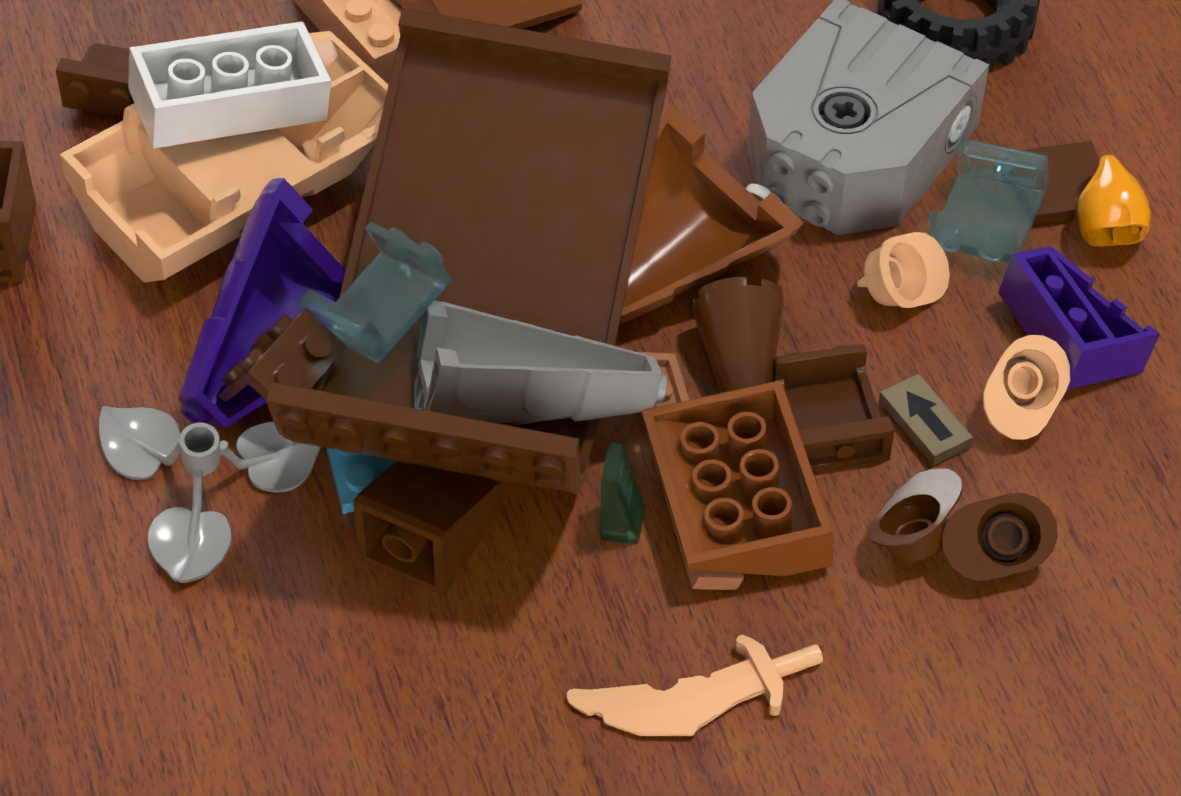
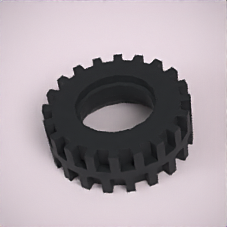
M878 0L877 14L887 18L888 21L894 24L903 25L923 34L934 42L938 41L963 52L964 55L974 60L978 59L989 64L988 73L993 72L996 61H1000L1003 65L1008 66L1013 63L1015 51L1023 54L1027 50L1028 41L1033 38L1040 0H985L995 10V13L986 18L965 20L941 16L923 7L919 3L921 0Z

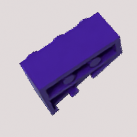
M1052 246L1012 254L998 294L1027 335H1043L1056 341L1065 351L1070 364V382L1067 390L1144 371L1160 333L1150 325L1143 329L1124 314L1127 307L1118 299L1109 302L1092 288L1094 280Z

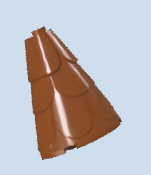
M673 104L666 109L661 117L620 325L667 305L673 301V296L726 274L728 269L786 243L804 225V222L772 193L760 202L704 151L705 133Z

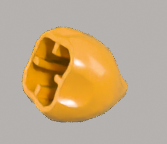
M1107 154L1102 156L1099 160L1097 171L1078 199L1077 216L1082 238L1089 245L1097 247L1138 243L1147 235L1151 221V211L1146 194L1138 181L1122 166L1115 156Z

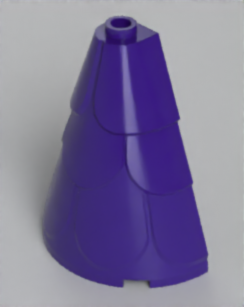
M285 178L270 180L261 191L249 214L232 262L229 263L211 317L203 322L178 397L183 405L181 409L182 414L192 423L200 422L227 428L266 403L267 400L249 384L227 402H224L218 397L227 386L221 379L238 360H243L251 351L249 347L268 327L271 328L285 313L292 319L306 308L330 331L332 329L346 268L331 255L303 224L313 209Z

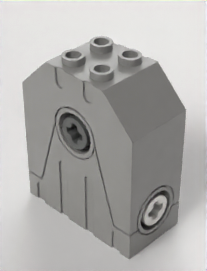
M833 0L752 92L747 155L756 183L774 193L797 216L817 227H824V229L836 235L898 227L978 128L989 64L978 59L974 60L964 55L963 52L943 43L934 42L926 38L925 35L903 25L894 24L888 21L887 18L865 8L854 6L847 0Z

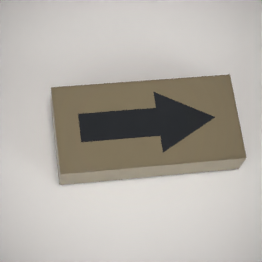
M920 374L880 392L879 403L932 466L971 448L973 436Z

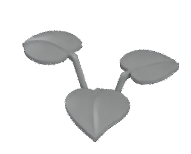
M103 406L99 418V437L103 453L107 462L118 474L132 480H147L158 472L161 463L171 466L180 455L183 467L192 474V511L182 507L169 508L153 520L148 532V545L153 559L174 581L181 583L201 579L214 571L226 557L231 545V529L227 518L215 511L201 512L202 478L218 468L222 455L237 469L243 470L248 468L249 479L257 488L268 492L280 493L295 489L306 480L313 469L321 449L319 446L282 439L275 423L271 422L252 426L239 436L236 446L237 452L241 457L240 459L228 448L227 441H219L218 432L207 423H193L180 433L177 422L169 414L154 408L145 407L115 408Z

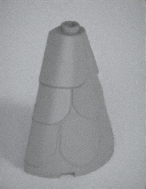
M425 299L416 359L419 360L418 374L414 381V408L497 424L522 425L571 418L577 422L641 413V410L654 408L655 403H662L664 400L667 378L666 375L662 374L657 360L653 356L454 304Z

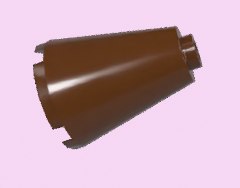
M747 277L721 279L700 288L697 300L692 298V314L720 393L772 382L774 358H776L784 309V295L781 288L769 280L761 279L762 286L747 285Z

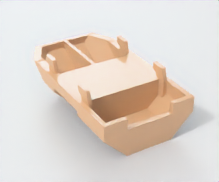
M330 30L309 33L331 79L327 120L153 149L134 103L124 109L123 121L61 153L63 172L94 231L144 283L165 280L239 238L240 230L245 227L256 200L270 180L285 178L301 197L315 195L349 176L375 145L389 85Z

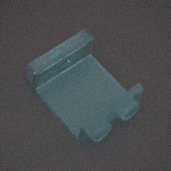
M962 139L957 149L958 177L942 213L930 210L928 215L929 235L935 238L945 251H956L983 257L989 261L1009 263L1012 254L1022 251L1049 186L1048 156Z
M370 222L365 227V230L380 250L376 258L336 302L309 290L298 302V305L302 310L304 308L309 310L348 348L380 363L452 280L441 264L444 261L443 256L432 245L424 241L421 244H417L395 227H391L388 230Z

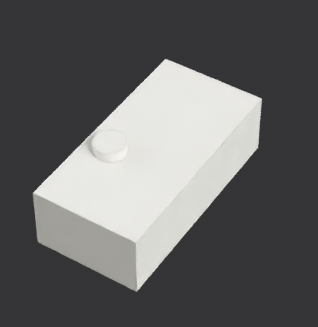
M303 21L129 48L128 88L153 149L327 120L331 79Z

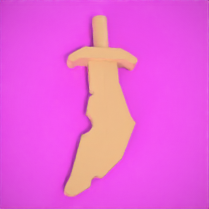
M739 635L736 639V652L744 656L746 660L711 673L710 678L703 676L678 679L677 684L665 691L653 689L648 684L591 690L574 688L569 689L567 692V701L570 706L585 715H598L603 718L604 724L637 736H694L701 727L738 703L763 693L770 704L769 714L778 716L781 712L783 699V681L781 678L804 670L807 667L823 663V656L818 645L813 644L771 660L764 645L750 637Z

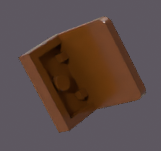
M96 43L88 48L82 62L61 58L56 68V75L63 107L123 118L124 109L134 104L128 88L129 49Z
M306 308L292 319L285 313L271 328L268 327L249 347L251 351L243 360H238L222 377L221 380L227 386L218 397L227 402L249 384L267 400L271 382L311 389L347 346Z

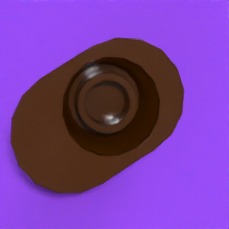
M932 468L917 473L906 480L894 492L880 513L873 518L867 528V537L872 543L885 547L889 554L898 561L902 569L912 571L921 561L933 557L942 551L941 535L948 520V515L958 503L963 492L962 479L955 471L947 468Z
M1025 493L1005 494L970 503L956 510L945 523L941 535L942 552L949 565L961 576L975 581L993 580L1030 570L1044 563L1054 551L1058 538L1057 521L1050 508L1039 498Z

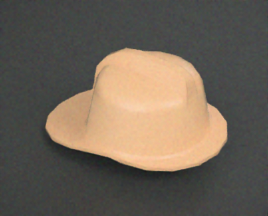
M913 232L890 237L883 242L882 246L870 252L864 262V277L856 283L857 287H867L873 299L880 305L899 306L909 309L933 303L942 298L948 288L950 278L949 263L943 248L935 238L926 233Z
M1043 335L1024 336L1015 340L1005 350L988 378L983 392V409L989 423L999 434L1012 440H1026L1038 435L1047 425L1070 382V364L1065 351L1056 341Z

